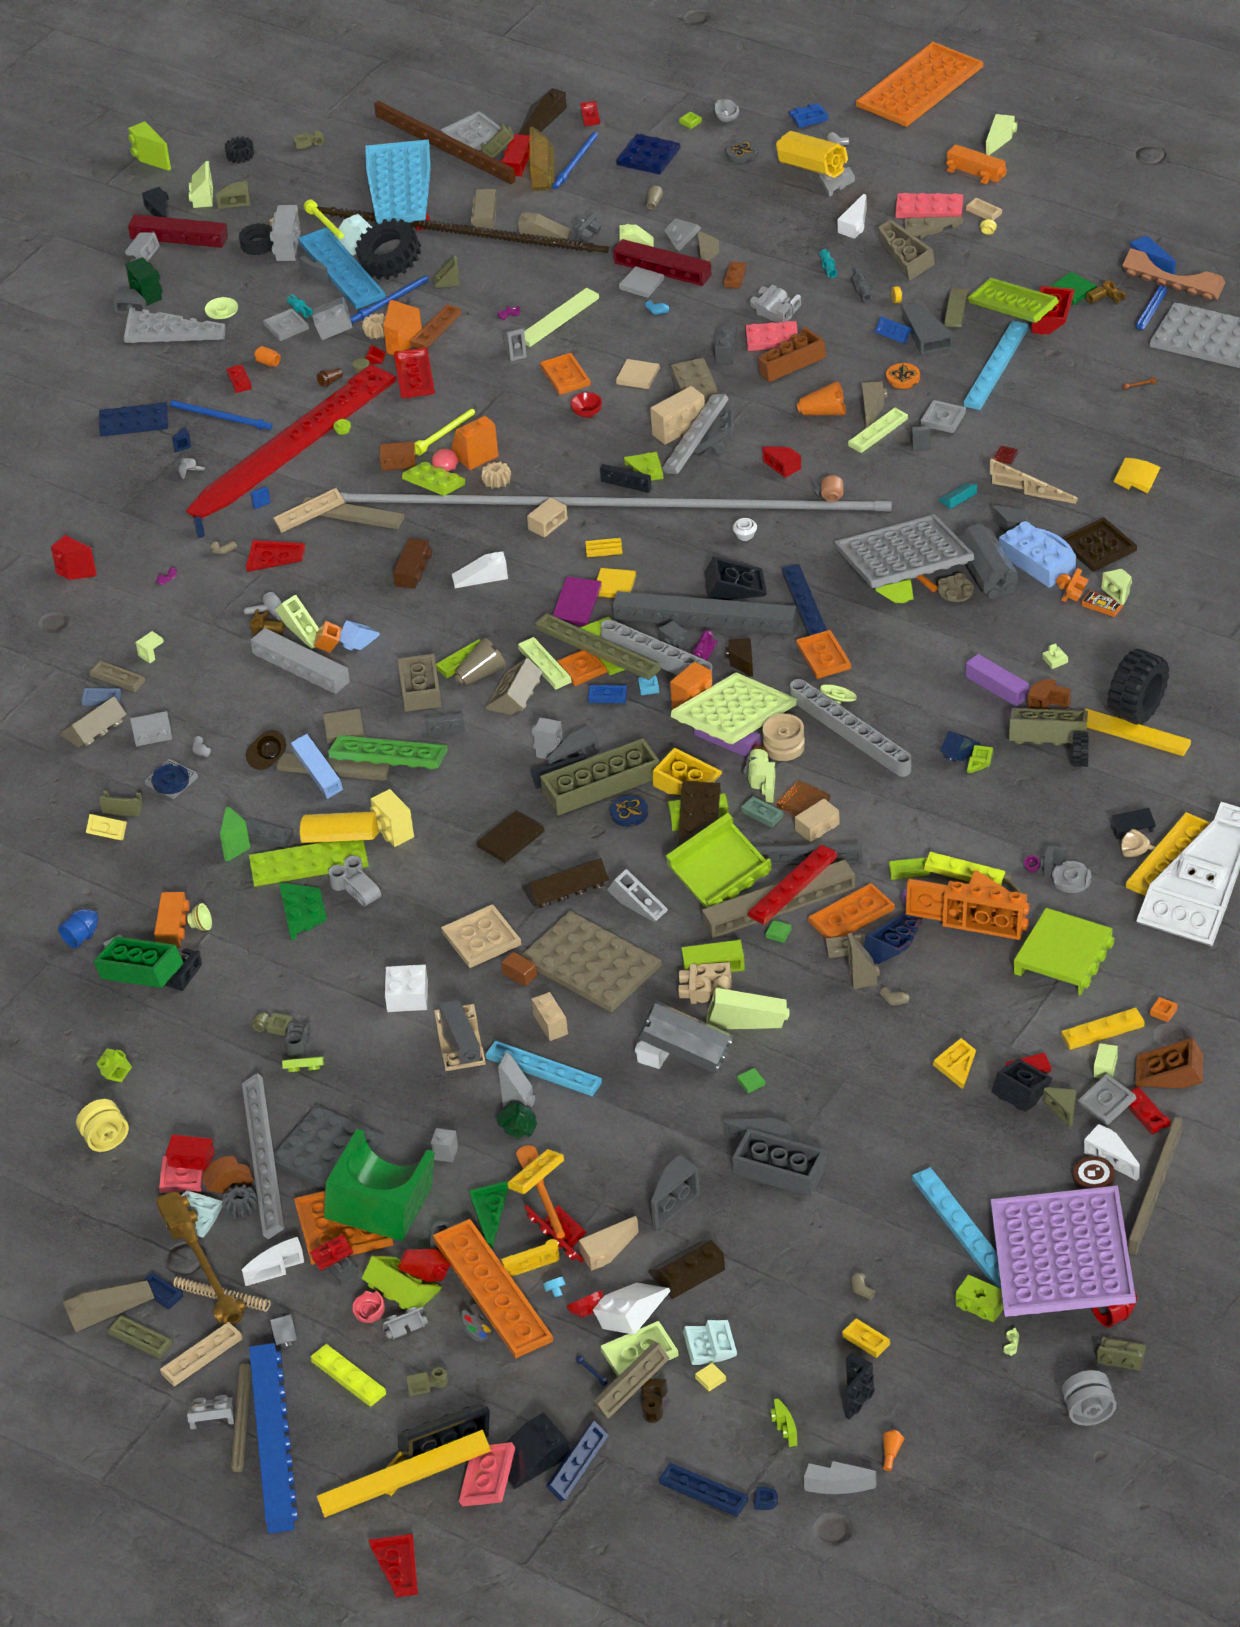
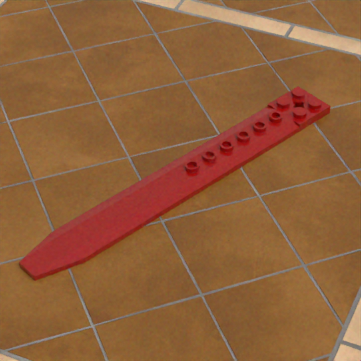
M373 364L368 365L349 379L346 385L207 486L186 509L187 513L202 519L231 505L332 430L336 421L348 418L394 384L396 376Z

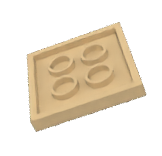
M493 904L441 927L442 934L469 968L522 945L519 936Z

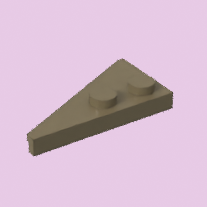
M963 217L905 218V230L913 236L920 238L942 232L943 227L949 225L954 228L963 224Z

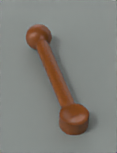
M1152 377L1150 380L1131 384L1124 383L1123 389L1127 390L1129 387L1148 383L1156 384L1157 378Z

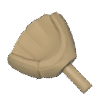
M1135 829L1127 832L1121 843V850L1125 857H1137L1144 854L1148 849L1153 851L1156 848L1150 845V841L1145 835Z

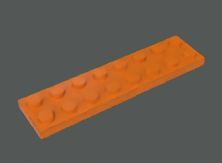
M471 1219L433 1235L434 1243L450 1262V1266L515 1359L553 1342L552 1334Z

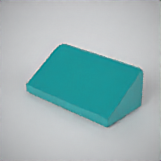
M964 483L938 500L949 509H952L977 494V484Z

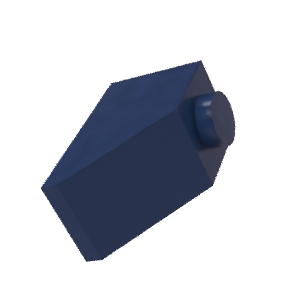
M949 731L940 752L946 754L945 758L955 762L956 759L964 761L973 752L974 745L979 746L980 742L966 735Z

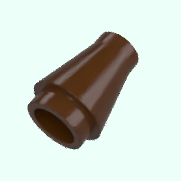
M337 368L320 371L317 375L319 385L328 387L339 378H342V370Z

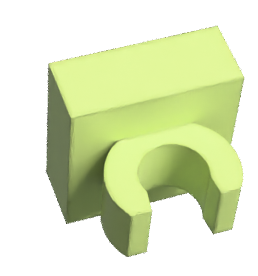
M1056 643L1049 646V651L1043 652L1042 658L1051 669L1068 663V656L1057 647Z

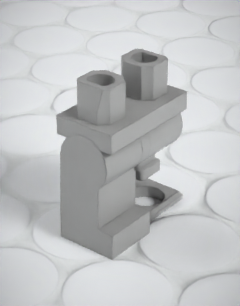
M773 284L769 288L762 286L759 289L760 298L753 296L750 299V307L756 309L758 316H763L776 323L789 321L802 305L800 295L797 294L791 300L783 289L777 288Z

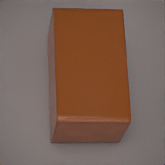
M512 952L501 962L503 975L525 987L537 977L536 964L515 952Z

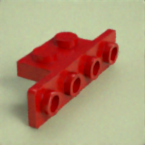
M527 1204L523 1207L529 1212L526 1216L533 1223L539 1222L541 1224L539 1229L547 1236L551 1234L554 1237L553 1239L557 1240L560 1249L563 1246L567 1249L564 1253L571 1260L578 1259L581 1263L584 1261L573 1247L587 1232L559 1205L555 1207V1212L565 1233L563 1238H557L548 1216L543 1220Z

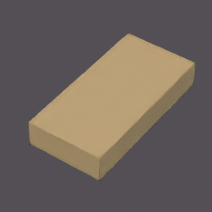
M978 198L973 199L966 205V211L992 221L1002 214L1001 208Z

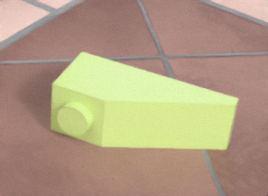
M995 115L986 140V155L992 154L1012 139L1013 133L1017 131L1015 116Z
M294 595L280 604L275 610L284 624L312 650L315 648L314 642L319 628L298 597Z

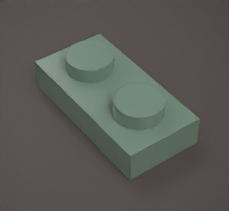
M754 796L741 807L743 814L771 828L784 817L783 811Z

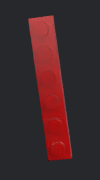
M821 844L748 911L749 918L765 925L837 858V852Z

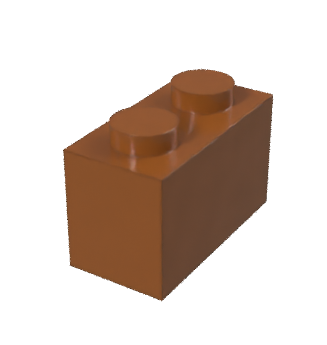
M415 442L380 444L381 470L410 469L415 467Z

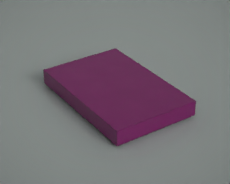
M567 576L552 616L572 625H588L602 587V582Z

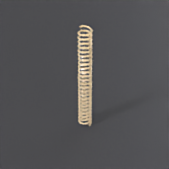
M177 1276L174 1279V1287L179 1290L182 1289L183 1291H190V1293L194 1292V1294L217 1298V1296L214 1297L215 1292L212 1286L209 1287L208 1284L205 1286L204 1283L201 1285L199 1282L197 1285V1281L193 1282V1280L189 1281V1279L186 1281L185 1278L182 1280L181 1277L178 1279ZM227 1289L224 1291L226 1296L232 1295L236 1301L238 1299L243 1300L244 1306H248V1308L252 1307V1309L255 1308L256 1310L259 1309L266 1312L271 1304L270 1300L267 1301L265 1299L263 1301L262 1298L259 1300L258 1297L255 1299V1296L251 1299V1295L247 1298V1294L243 1295V1293L240 1294L239 1292L236 1294L235 1291L232 1293L231 1290L228 1292Z

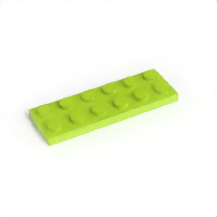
M989 278L967 298L971 304L1034 323L1041 320L1059 302L1055 296L994 278Z
M364 840L321 842L249 855L254 887L329 874V869L332 866H344L345 859L350 856H358L362 860V868L369 867Z

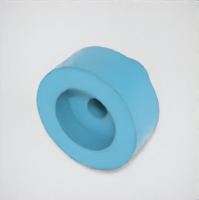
M563 1276L543 1283L545 1292L552 1290L555 1298L563 1295L560 1287L566 1285Z

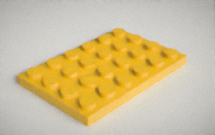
M1186 812L1127 880L1126 888L1146 896L1150 884L1211 822ZM1195 870L1189 871V875H1193L1195 873ZM1210 875L1207 880H1213L1214 876Z

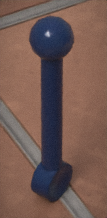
M583 1356L576 1358V1362L589 1370L602 1386L608 1384L606 1377H601L584 1361Z

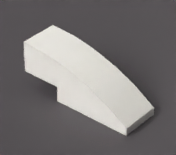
M298 1237L279 1243L250 1261L242 1269L245 1286L286 1275L285 1268L304 1263Z

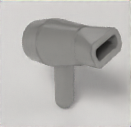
M268 592L263 596V605L246 607L244 609V614L246 615L254 614L256 609H259V612L268 610L278 622H283L275 610L282 603L274 592Z

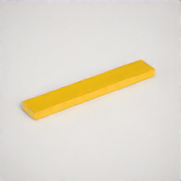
M1085 708L1084 710L1088 711L1087 728L1180 756H1184L1191 745V740L1140 724L1136 725Z

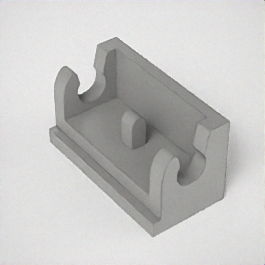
M139 233L126 249V255H133L136 259L143 257L148 262L160 247L155 233Z

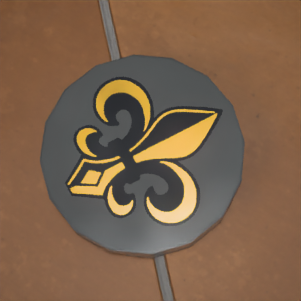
M749 140L734 141L727 146L726 155L732 162L746 163L747 160L753 161L758 156V146Z

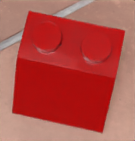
M66 535L51 546L55 571L59 576L73 580L97 575L91 547Z

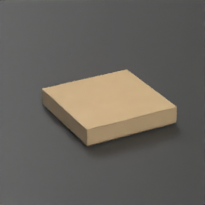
M627 359L616 379V384L649 389L660 366L656 363Z

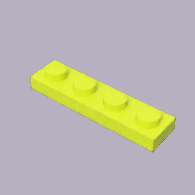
M934 852L929 853L924 867L925 871L970 882L975 870L999 885H1002L1006 872Z
M325 1344L310 1356L312 1363L368 1406H373L386 1395L384 1387L329 1345Z

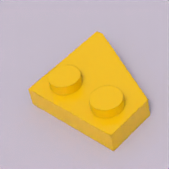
M960 1038L933 1061V1066L962 1089L965 1086L976 1049Z

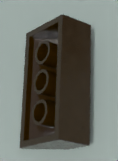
M602 858L521 886L533 907L539 905L540 908L551 905L550 901L557 899L560 902L569 899L568 895L575 892L577 896L587 892L586 888L593 886V889L605 886L604 882L608 881L609 878Z

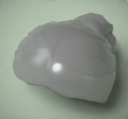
M720 99L714 103L716 116L722 122L733 121L739 115V107L731 100Z

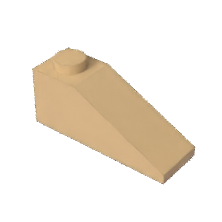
M631 1217L579 1240L580 1254L591 1271L611 1263L639 1233L637 1217Z

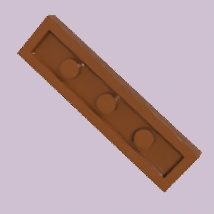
M447 304L410 340L411 346L418 349L428 348L462 314L461 308Z

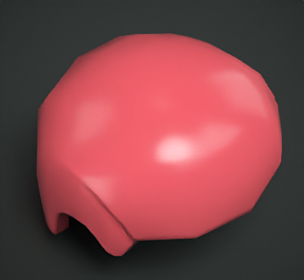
M447 448L438 450L432 457V465L437 468H443L447 472L455 470L457 464H459L456 453Z
M365 1291L353 1302V1314L363 1323H373L379 1320L384 1314L385 1303L383 1297L378 1291H375V1293Z

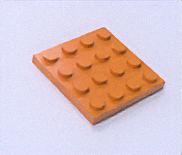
M325 1191L294 1198L311 1265H314L315 1262L310 1256V1252L324 1245L326 1241H331L342 1234L353 1250L352 1255L394 1245L392 1238L324 1219Z

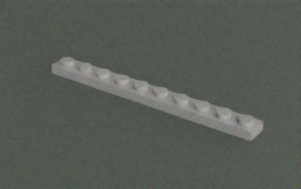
M257 1073L242 1083L262 1232L264 1237L270 1239L284 1229L263 1077Z

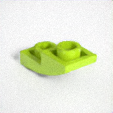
M774 1399V1408L770 1409L772 1422H776L777 1430H782L783 1438H788L789 1447L798 1446L797 1430L789 1410L779 1399Z

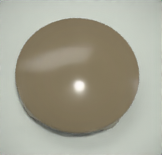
M957 573L955 576L941 578L938 581L937 590L939 595L945 600L962 602L973 595L974 586L963 573Z

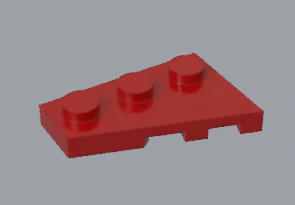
M253 540L246 564V571L301 562L306 548L305 543Z
M413 1534L369 1539V1546L395 1597L418 1595Z

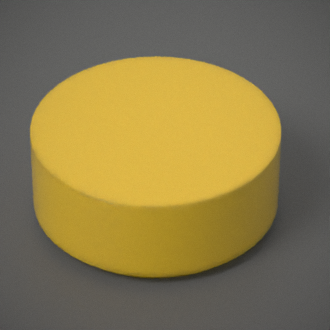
M899 286L891 288V297L894 304L901 303L902 291Z

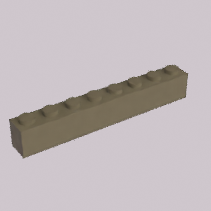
M846 860L829 865L775 916L855 889L854 872ZM779 883L702 909L703 924L710 936L715 938L758 923L749 918L748 911Z

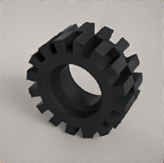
M243 136L241 138L236 137V139L231 138V141L228 140L225 143V153L228 161H232V163L237 162V164L241 161L245 163V160L250 161V158L252 159L254 156L252 140Z
M1073 732V767H1088V732Z

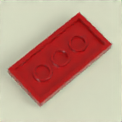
M427 347L394 352L401 399L435 394Z

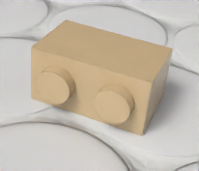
M550 497L527 516L528 530L545 538L568 519L567 506Z
M825 799L795 816V831L809 842L820 838L823 834L840 824L839 810Z
M548 992L532 998L533 1015L549 1041L568 1035L566 1017L551 993Z

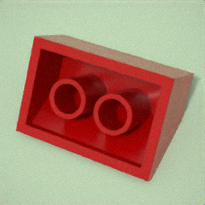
M1040 287L1039 292L1055 296L1059 302L1041 320L1036 323L1032 322V333L1049 335L1066 323L1075 289Z

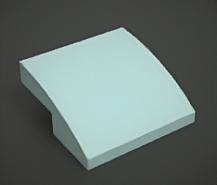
M186 1190L182 1196L186 1195L189 1200L190 1207L187 1209L189 1211L194 1210L197 1215L198 1221L195 1222L197 1236L204 1237L217 1219L222 1209L223 1201Z
M707 1320L706 1326L684 1327L683 1334L692 1365L720 1362L737 1355L728 1320Z

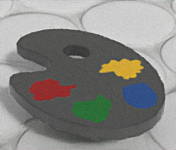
M472 1304L471 1311L473 1315L466 1310L461 1312L462 1326L472 1339L478 1342H485L492 1336L493 1326L477 1304Z

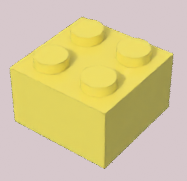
M391 789L371 798L372 807H370L371 812L376 811L378 829L387 842L396 847L414 838L410 809Z

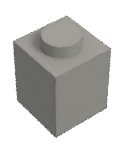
M436 1128L431 1141V1150L435 1152L434 1160L453 1163L458 1150L456 1131Z

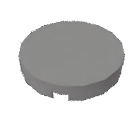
M1066 861L1059 867L1057 865L1054 868L1052 883L1062 892L1078 893L1089 887L1091 871L1081 862Z

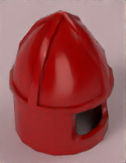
M1136 1303L1107 1306L1110 1312L1105 1315L1100 1314L1098 1307H1092L1096 1319L1103 1326L1111 1328L1117 1323L1128 1319Z

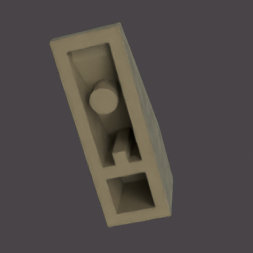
M522 212L518 221L521 235L523 233L525 235L530 234V236L533 234L534 237L536 235L539 237L543 236V238L545 236L548 238L552 237V239L556 237L557 240L561 238V240L566 239L567 241L571 233V229L538 213Z
M883 381L862 383L866 428L874 423L884 407V399H887V388H883Z
M847 933L849 977L853 989L877 985V976H880L878 964L874 965L873 959L852 933Z

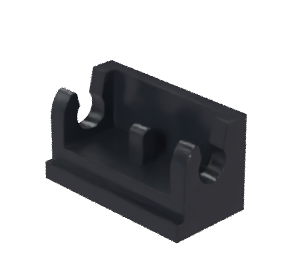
M1150 808L1112 815L1111 829L1116 839H1120L1122 833L1129 832L1131 829L1140 830L1148 828L1150 832H1153V828L1156 827Z
M185 948L181 951V953L189 956L182 955L183 964L164 986L184 991L202 966L200 951L198 950L193 951Z

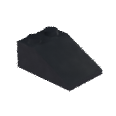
M713 557L704 571L709 597L721 600H734L766 596L767 594L762 568Z
M544 1412L526 1422L506 1442H512L515 1446L507 1481L516 1489L562 1462L569 1453L567 1438Z

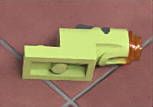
M757 745L753 747L750 755H748L743 775L748 777L752 788L762 789V795L766 796V803H774L775 762H769L767 749L764 746Z

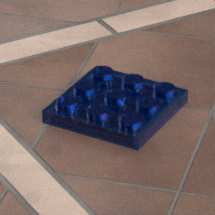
M636 134L616 159V164L660 175L680 150V143Z

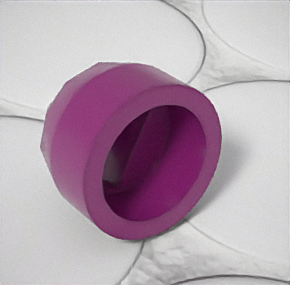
M1034 855L1026 857L1024 860L1025 869L1031 873L1037 872L1040 867L1039 858Z

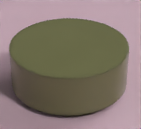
M365 358L356 359L353 362V370L359 373L370 365L369 360Z

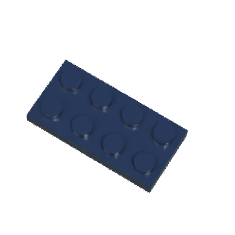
M167 402L99 410L100 437L169 429Z

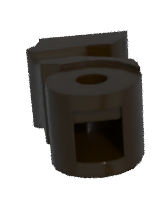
M649 1379L641 1386L643 1417L647 1422H658L663 1416L662 1398L668 1392L667 1379Z

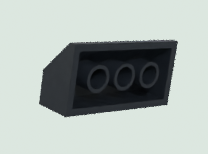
M481 1404L467 1406L455 1413L446 1414L433 1421H427L412 1429H406L398 1434V1448L404 1459L408 1460L480 1430H483L485 1437H488L490 1410L487 1406Z

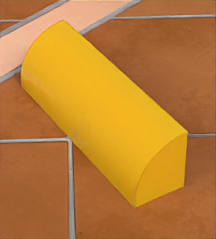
M376 811L303 815L300 823L301 843L373 840L379 834Z

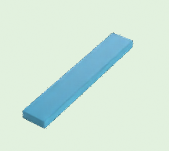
M494 1041L485 1054L486 1059L500 1064L505 1053H510L522 1072L593 1096L602 1084V1078L498 1041Z

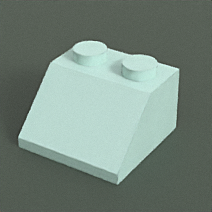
M359 214L343 220L338 228L344 234V238L339 239L336 235L334 236L353 256L357 254L355 248L358 247L356 242L361 240V233L366 234V228L373 227Z

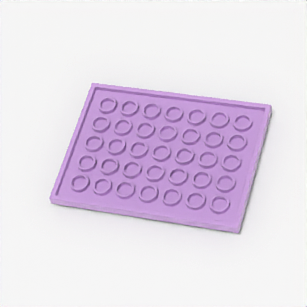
M1118 1186L991 1199L1005 1317L1136 1303Z

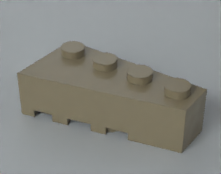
M890 219L878 227L881 244L909 281L935 265L933 249Z

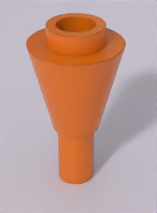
M889 1430L883 1433L885 1456L883 1470L885 1471L892 1470L894 1458L905 1439L899 1431Z

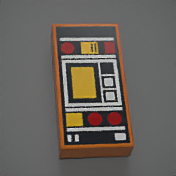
M1091 590L1082 600L1083 607L1115 617L1123 607L1113 598Z

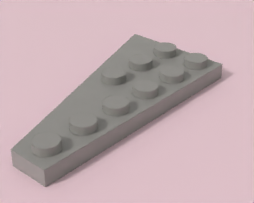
M130 307L124 341L125 343L220 340L225 338L226 327L224 323L212 321L198 322L196 318L187 320L179 315L162 312L153 314L149 313V310L136 311L135 308Z

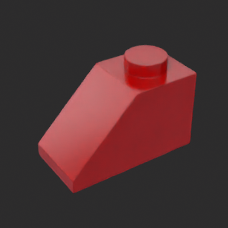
M765 446L762 448L763 462L784 478L801 470V455L790 447Z
M416 1249L405 1251L398 1268L422 1280L433 1282L443 1281L451 1264L437 1249Z

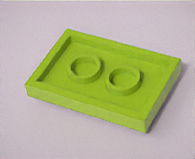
M422 462L402 473V479L443 496L465 485V478L460 477L458 474L447 472L443 468H437L428 462Z

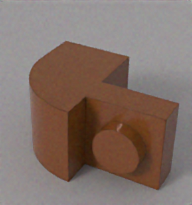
M1053 679L1041 680L1035 683L1028 693V708L1048 709L1050 704L1069 708L1071 704V689L1056 686V680Z
M226 1156L215 1160L201 1176L207 1191L221 1194L226 1193L232 1183L250 1186L254 1181L249 1167L244 1164H238L235 1156Z

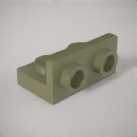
M1103 1337L1101 1345L1098 1347L1097 1363L1141 1371L1146 1345Z

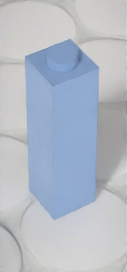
M308 734L297 738L291 743L294 754L327 799L343 790L339 777Z

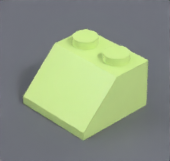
M205 161L192 175V182L189 183V201L193 202V208L213 206V184L209 161Z

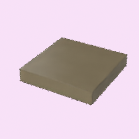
M360 709L323 714L327 743H334L338 735L364 737Z

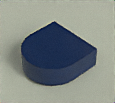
M201 517L193 518L198 538L204 537Z
M757 1486L754 1509L771 1510L775 1508L778 1504L777 1492L769 1487Z

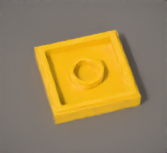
M601 568L597 581L602 582L598 597L615 598L617 591L631 592L636 578V571Z

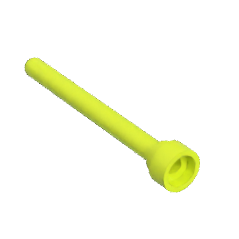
M311 199L307 200L303 206L304 210L309 214H314L339 239H343L344 234L316 208L318 206L317 203Z
M468 410L426 440L416 441V454L418 456L424 454L429 445L475 414V410Z

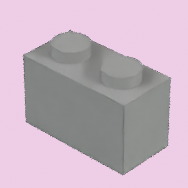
M167 711L130 718L136 747L173 739Z
M539 718L537 724H534L532 728V735L534 736L533 748L536 749L537 758L547 759L563 742L561 721Z

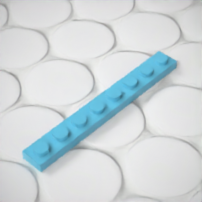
M1018 321L1010 323L965 398L964 407L981 410L1028 331V324Z
M929 1167L912 1175V1181L992 1285L1001 1289L997 1252L936 1173Z

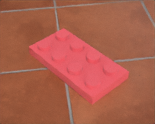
M898 193L896 218L962 217L963 194Z

